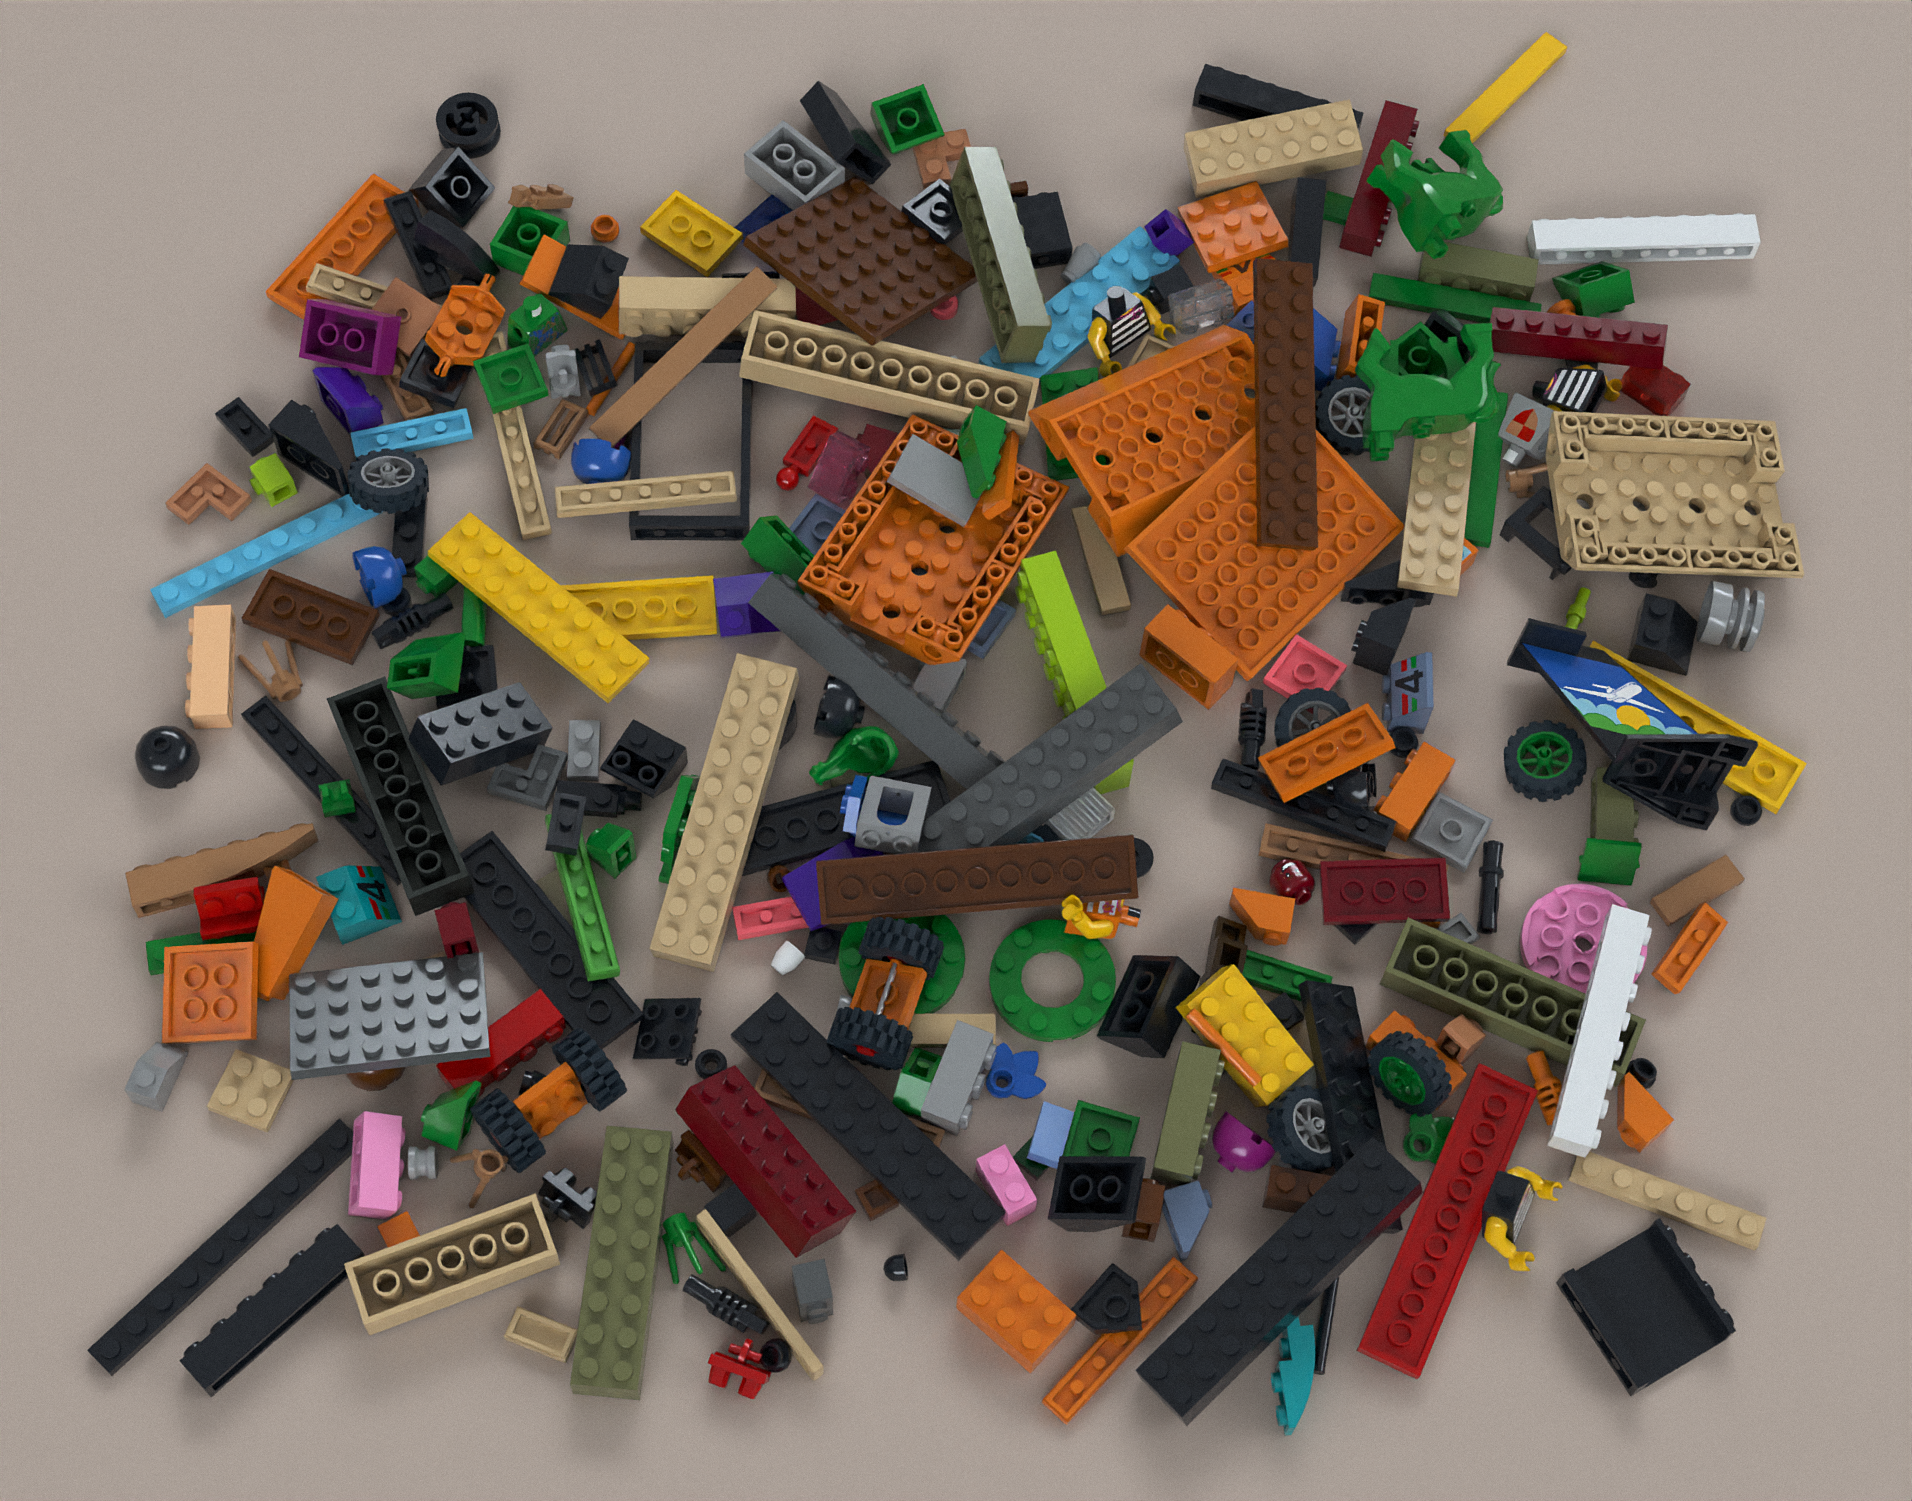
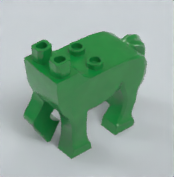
M1467 130L1449 132L1439 146V149L1459 165L1460 173L1444 171L1432 158H1426L1425 163H1422L1419 159L1413 160L1410 165L1409 160L1414 152L1392 139L1381 154L1384 167L1382 164L1376 165L1367 179V182L1373 188H1380L1393 203L1397 210L1401 230L1415 251H1426L1433 259L1444 257L1449 250L1444 240H1454L1474 233L1486 217L1494 216L1503 209L1504 203L1501 194L1503 188L1496 177L1485 166L1483 156L1472 144Z
M1492 323L1464 324L1460 331L1461 338L1471 352V359L1467 364L1464 363L1459 353L1457 337H1448V342L1438 343L1437 338H1428L1426 349L1428 354L1440 363L1444 372V378L1426 374L1400 376L1398 366L1399 340H1390L1389 344L1378 328H1374L1364 353L1355 367L1356 374L1371 391L1363 417L1362 435L1363 448H1369L1371 462L1387 461L1389 459V452L1394 449V441L1402 436L1413 435L1415 439H1424L1429 437L1430 434L1461 431L1474 422H1487L1495 417L1499 412L1500 399L1494 386V376L1501 363L1492 361L1494 358L1491 339Z

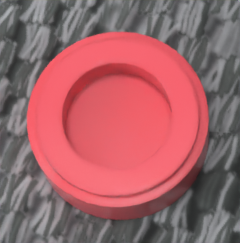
M954 296L930 311L932 316L939 320L953 318L958 311L957 297Z

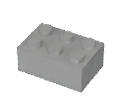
M784 120L744 153L745 174L791 211L845 182V168Z
M957 1020L922 1106L921 1122L943 1129L945 1132L958 1136L960 1128L967 1129L973 1113V1105L970 1104L972 1098L979 1099L985 1083V1075L982 1074L984 1068L987 1070L991 1069L997 1053L995 1052L997 1045L993 1044L994 1034Z

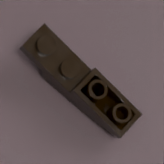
M1221 916L1214 920L1205 973L1200 978L1199 987L1225 966L1234 964L1240 973H1243L1248 945L1244 944L1246 925Z

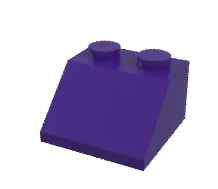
M317 367L312 370L322 403L350 436L351 432L375 428L384 423L381 410H383L381 402L374 394L370 396L367 393L366 385L359 375L353 376L347 368Z

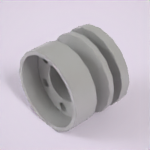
M1711 581L1701 606L1697 627V642L1719 646L1724 635L1728 634L1727 643L1729 649H1735L1740 641V651L1751 652L1763 625L1765 613L1764 592L1754 590L1750 597L1749 588H1742L1737 598L1733 599V585Z

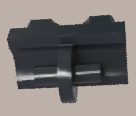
M566 1167L555 1174L548 1171L542 1177L543 1185L538 1193L543 1197L541 1203L548 1208L545 1219L549 1222H554L559 1217L566 1223L571 1219L584 1229L590 1223L592 1212L595 1209L597 1192L591 1187H586L580 1194L572 1189L577 1178Z

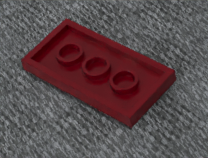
M1446 858L1320 861L1319 863L1323 925L1406 923L1408 917L1418 922H1448L1450 920Z

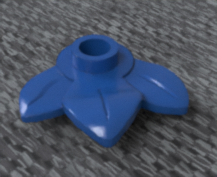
M1004 1042L997 1046L995 1051L997 1053L991 1071L986 1078L988 1092L994 1097L1001 1099L1012 1095L1028 1099L1040 1094L1045 1089L1046 1083L1041 1078L1035 1076L1039 1060L1038 1052L1023 1051L1012 1054L1011 1049ZM1003 1079L1008 1085L1000 1088L996 1085V1082Z

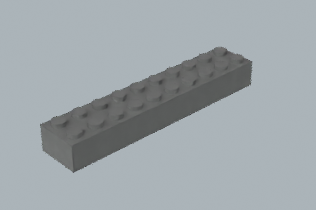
M1140 663L927 818L923 823L918 852L1016 844L1183 722L1182 718L1169 698Z

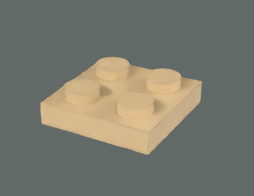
M235 1049L207 1104V1108L209 1111L268 1133L294 1081L291 1078L290 1069Z

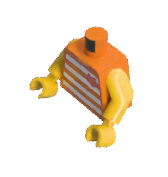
M1070 895L1062 902V907H1064L1062 916L1067 920L1064 932L1084 935L1090 940L1115 938L1119 923L1137 927L1141 914V909L1124 905V900L1082 903L1077 896Z

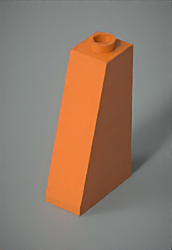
M274 866L271 872L254 942L259 943L257 997L265 1001H270L271 998L285 1000L289 992V975L300 972L339 900L292 870Z

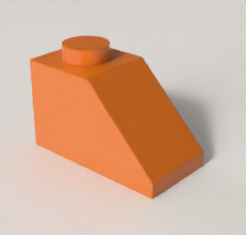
M1233 887L1229 906L1242 923L1247 926L1252 936L1271 946L1287 944L1291 931L1295 899Z
M1628 1072L1618 1085L1617 1129L1622 1140L1629 1147L1635 1148L1640 1153L1662 1135L1674 1119Z

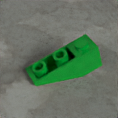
M977 405L962 422L957 440L970 493L975 499L984 490H990L996 479V475L993 472L1001 460L999 450L1007 437L1004 434L1007 421Z

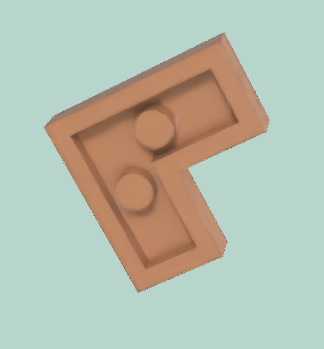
M966 128L944 132L945 135L943 137L912 148L924 190L938 179L950 185L951 176L947 162L959 160L964 147H971Z
M206 463L165 504L168 510L190 525L209 505L230 521H233L252 502V499L247 492Z

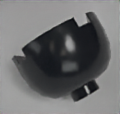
M828 675L823 690H826V693L820 699L816 715L814 735L826 738H839L849 733L855 723L861 724L865 706L860 705V698L848 684L837 679L835 676Z
M159 726L152 728L141 737L136 745L135 761L139 773L148 784L160 789H172L177 787L176 784L182 783L184 780L187 782L194 776L199 767L200 755L194 740L184 730L176 726Z
M1368 761L1327 781L1328 794L1334 795V799L1346 808L1356 811H1363L1364 809L1374 813L1375 806H1369L1370 797H1376L1375 763L1369 764Z

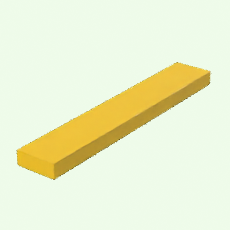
M1545 32L1445 129L1443 136L1446 137L1449 132L1467 130L1473 144L1566 53L1567 46Z

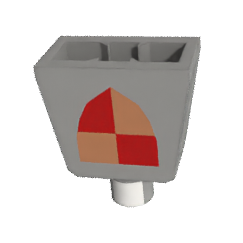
M1515 392L1498 432V436L1509 445L1502 460L1517 468L1525 454L1538 460L1542 459L1546 453L1550 419L1554 410Z

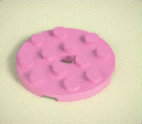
M1588 884L1560 886L1541 899L1539 898L1527 913L1520 932V951L1526 968L1586 994L1605 916L1612 904L1629 909L1627 903L1616 894L1604 888ZM1578 938H1585L1590 942L1591 949L1582 952L1574 941ZM1642 945L1640 955L1645 956L1643 970L1647 957V946ZM1635 974L1633 983L1636 982L1640 974Z

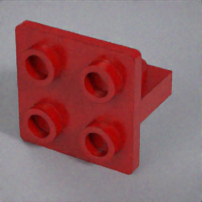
M258 877L194 887L193 896L200 917V935L202 940L220 939L226 936L257 931L265 900L264 886H260Z

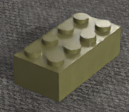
M1182 1041L1150 1179L1179 1186L1190 1183L1191 1179H1198L1204 1155L1198 1154L1199 1148L1204 1149L1211 1126L1210 1123H1205L1206 1117L1211 1118L1218 1092L1212 1091L1213 1086L1218 1087L1225 1061L1219 1060L1221 1050Z

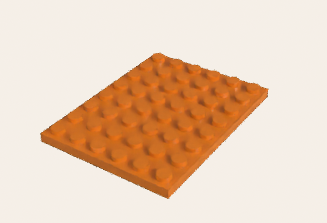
M1255 425L1124 548L1195 626L1204 628L1210 633L1213 640L1221 646H1227L1234 652L1238 658L1236 670L1246 681L1252 679L1343 589L1345 582L1352 580L1404 529V524L1317 430L1318 548L1315 550L1257 546Z

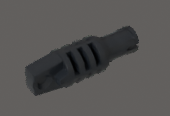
M443 592L422 605L420 603L414 604L412 608H406L405 612L397 613L396 617H390L383 622V625L372 631V636L380 649L394 643L403 642L407 639L406 637H412L415 632L419 633L423 628L430 627L429 625L432 620L453 610L454 607L447 594Z
M1252 688L1246 694L1245 703L1240 704L1238 741L1242 745L1241 765L1258 770L1260 766L1258 757H1260V747L1263 746L1266 739L1267 708L1263 707V690Z
M694 1274L690 1275L682 1289L685 1293L707 1305L708 1313L742 1333L749 1327L763 1335L770 1324L755 1314L759 1308L755 1304L724 1286L716 1288Z

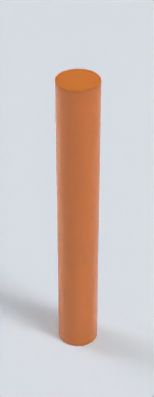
M628 342L611 368L616 382L635 354L634 343ZM608 376L603 380L604 383L609 382ZM612 388L592 397L585 408L588 410L589 415L595 416Z
M1195 1008L1185 1016L1216 1049L1221 1050L1220 1053L1252 1087H1255L1262 1080V1077Z

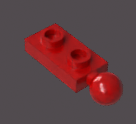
M814 415L783 457V465L787 467L780 469L776 475V483L779 488L785 491L795 489L799 483V473L809 477L838 436L837 427Z

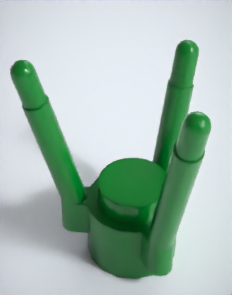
M686 1213L672 1215L662 1223L666 1233L661 1237L666 1246L674 1284L679 1283L673 1244L676 1247L684 1246L698 1274L703 1273V1269L691 1245L694 1239L693 1236L720 1271H726V1266L699 1232L696 1223L689 1221Z

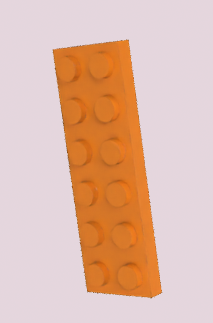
M372 174L266 290L267 298L304 320L307 299H327L306 291V285L316 263L358 276L396 234L384 206V199L405 192L377 175ZM415 199L416 204H417V206H418V208H419V207H420V206H419V201H418L417 199Z

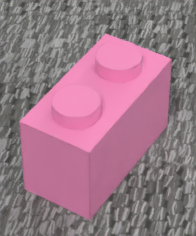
M1005 1144L976 1159L975 1172L990 1198L1006 1212L1003 1218L1006 1226L1035 1212L1037 1198Z

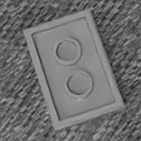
M914 434L908 440L886 481L962 527L968 522L981 497L980 495L975 499L971 496L962 462Z

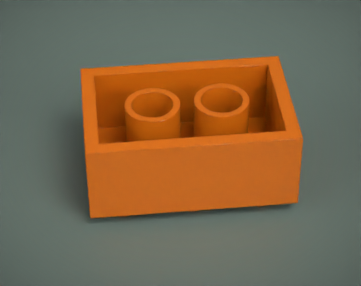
M1167 604L1144 628L1139 656L1208 710L1232 686L1238 658L1234 652L1227 646H1221L1213 640L1207 630L1195 626L1181 610H1175Z
M1002 1249L957 1297L956 1308L1030 1374L1074 1326L1077 1316Z

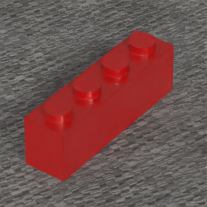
M539 989L489 1026L491 1057L438 1063L436 1065L438 1074L450 1090L473 1081L480 1082V1097L488 1085L494 1081L499 1082L505 1079L511 1073V1068L519 1062H527L532 1059L538 1052L537 1049L546 1042L552 1043L560 1038L564 1032L563 1030L566 1028L564 1017L544 992Z

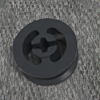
M469 92L456 94L444 101L437 111L436 125L441 144L445 149L458 146L469 159L488 154L498 144L501 136L498 113L495 105L487 97ZM480 117L486 120L487 123L481 124ZM455 127L457 134L453 133L450 129Z

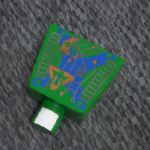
M538 293L534 296L526 297L523 305L508 317L507 345L512 349L529 343L535 357L566 333L568 329L559 310L542 294Z

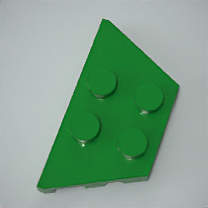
M681 775L663 831L660 861L664 863L659 874V882L669 884L700 779L698 775Z

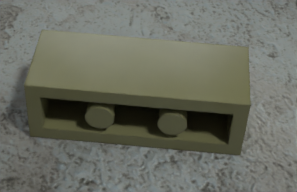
M1597 767L1591 778L1590 838L1639 843L1638 838H1634V828H1637L1639 812L1634 810V799L1605 784L1602 777L1607 768Z

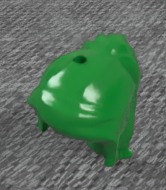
M876 726L854 728L834 744L825 762L820 761L817 765L811 767L809 775L816 784L822 786L824 781L841 776L848 769L859 773H870V775L866 776L868 777L867 782H869L870 776L877 777L887 772L894 765L899 751L894 740L883 729Z

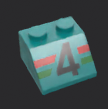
M345 865L316 876L319 887L339 899L330 916L342 945L402 922L380 866Z

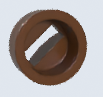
M781 865L770 868L767 873L769 886L776 892L787 891L783 881L782 883H777L775 875L779 873L782 880L783 876L790 873V870Z

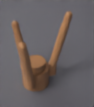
M1547 463L1506 470V482H1510L1508 492H1516L1517 498H1531L1536 493L1527 491L1528 488L1533 487L1532 474L1548 471Z
M268 641L262 642L276 672L271 677V684L243 654L238 656L244 666L268 690L273 700L278 698L280 702H286L294 699L301 693L300 687L303 686V683L298 674L290 641H285V647L291 673L288 670H282Z
M474 1149L471 1153L450 1158L451 1163L474 1160L473 1169L480 1178V1182L471 1197L469 1208L475 1207L489 1179L494 1178L500 1170L505 1172L507 1169L508 1157L501 1156L496 1150L487 1149L480 1152L478 1149Z

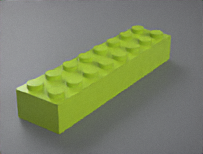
M1055 550L1021 559L1020 572H1017L1019 586L1015 587L1018 602L1020 604L1024 603L1027 610L1024 613L1028 629H1033L1035 632V649L1038 655L1043 654L1045 660L1043 664L1046 679L1048 681L1052 680L1054 684L1053 697L1056 706H1062L1065 715L1062 716L1063 720L1107 687ZM1131 759L1094 786V788L1100 794L1129 787L1134 759Z

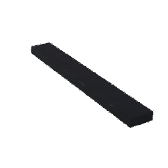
M266 695L241 713L246 723L320 803L321 797L318 785L344 780ZM352 789L356 812L333 817L398 886L401 883L373 812Z

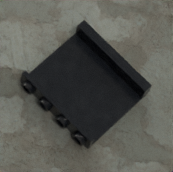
M1660 1218L1655 1220L1649 1229L1575 1271L1572 1268L1565 1272L1556 1282L1630 1396L1724 1342L1736 1331L1733 1327L1734 1321L1727 1310L1721 1309L1714 1299L1715 1294L1710 1284L1705 1280L1702 1281L1695 1270L1696 1266L1693 1259L1688 1253H1683L1677 1244L1674 1231L1670 1226L1664 1225Z

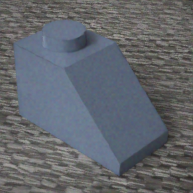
M1199 1180L1164 1191L1162 1211L1180 1262L1187 1260L1207 1220L1209 1208H1212L1209 1192L1207 1189L1202 1190Z

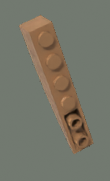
M313 823L295 824L288 830L277 833L265 832L260 834L258 838L246 841L234 840L228 843L227 846L220 848H204L193 855L185 857L174 856L166 859L163 863L137 866L132 871L125 872L132 907L138 918L194 904V887L252 877L260 878L265 875L263 868L278 866L285 859L290 861L319 841Z

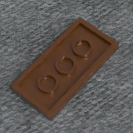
M269 569L243 614L242 621L243 624L353 665L380 614L377 609Z

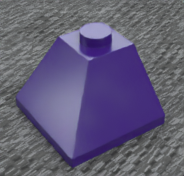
M773 571L713 579L721 639L781 631L748 603L769 575L773 574Z

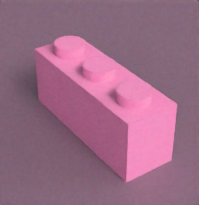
M364 1111L354 1120L348 1215L387 1220L399 1210L402 1202V1192L398 1190V1184L404 1168V1161L400 1159V1147L403 1146L405 1141V1128L402 1127V1116Z

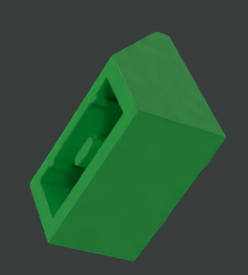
M460 632L414 640L391 658L387 689L410 699L458 693L465 634Z

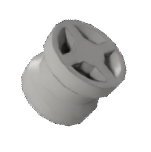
M429 1146L426 1150L409 1147L408 1174L410 1180L418 1179L420 1176L437 1179L438 1151L436 1146Z

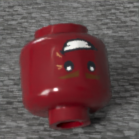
M1290 859L1278 862L1272 868L1269 879L1270 887L1277 896L1294 898L1295 905H1303L1308 902L1312 897L1316 884L1314 877L1301 861Z

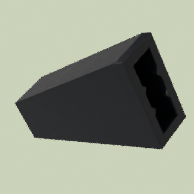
M817 81L800 99L801 104L837 163L871 184H874L891 166L890 161L834 90Z
M1298 177L1291 202L1288 261L1312 263L1313 287H1315L1319 272L1326 180Z

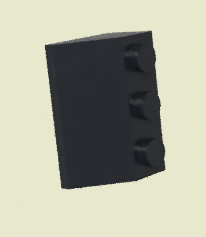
M1133 955L1097 1033V1037L1140 1057L1165 1058L1183 1018L1175 1007L1195 991L1201 976L1179 956Z

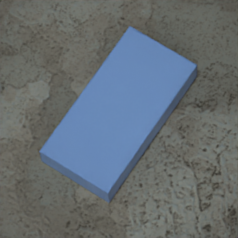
M1045 1101L1043 1102L1027 1159L1057 1169L1059 1156L1063 1155L1074 1115L1073 1111Z

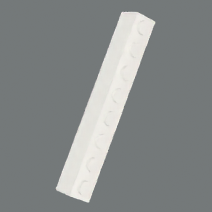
M1742 213L1733 215L1708 214L1705 216L1679 215L1676 217L1651 216L1633 218L1626 216L1622 218L1597 217L1594 219L1568 218L1566 220L1540 219L1532 220L1527 234L1530 258L1539 259L1538 265L1598 263L1601 261L1616 263L1753 259L1761 243L1755 214L1744 215Z
M1612 904L1605 916L1547 1143L1549 1147L1585 1158L1591 1148L1596 1149L1599 1144L1602 1131L1597 1129L1599 1118L1604 1119L1608 1109L1609 1101L1605 1100L1604 1097L1606 1089H1612L1616 1077V1071L1611 1069L1613 1061H1618L1622 1052L1623 1042L1619 1041L1621 1031L1625 1032L1629 1024L1631 1013L1626 1012L1628 1002L1633 1003L1638 985L1634 984L1633 980L1635 974H1640L1644 964L1645 956L1640 955L1642 945L1647 946L1652 928L1647 927L1650 915Z

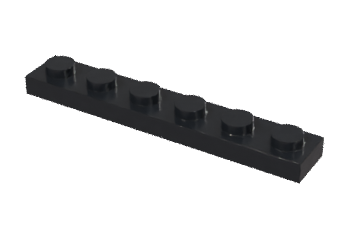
M1224 758L1211 784V789L1382 852H1386L1397 821L1364 809L1363 811L1349 809L1340 804L1336 799L1312 790L1284 803L1265 773Z

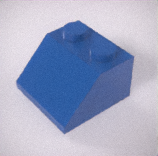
M1313 308L1315 391L1321 392L1327 386V382L1334 380L1337 365H1332L1331 362L1332 357L1338 358L1341 341L1336 340L1338 329Z

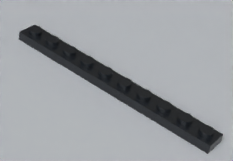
M339 1118L87 1351L113 1376L352 1155L353 1131Z

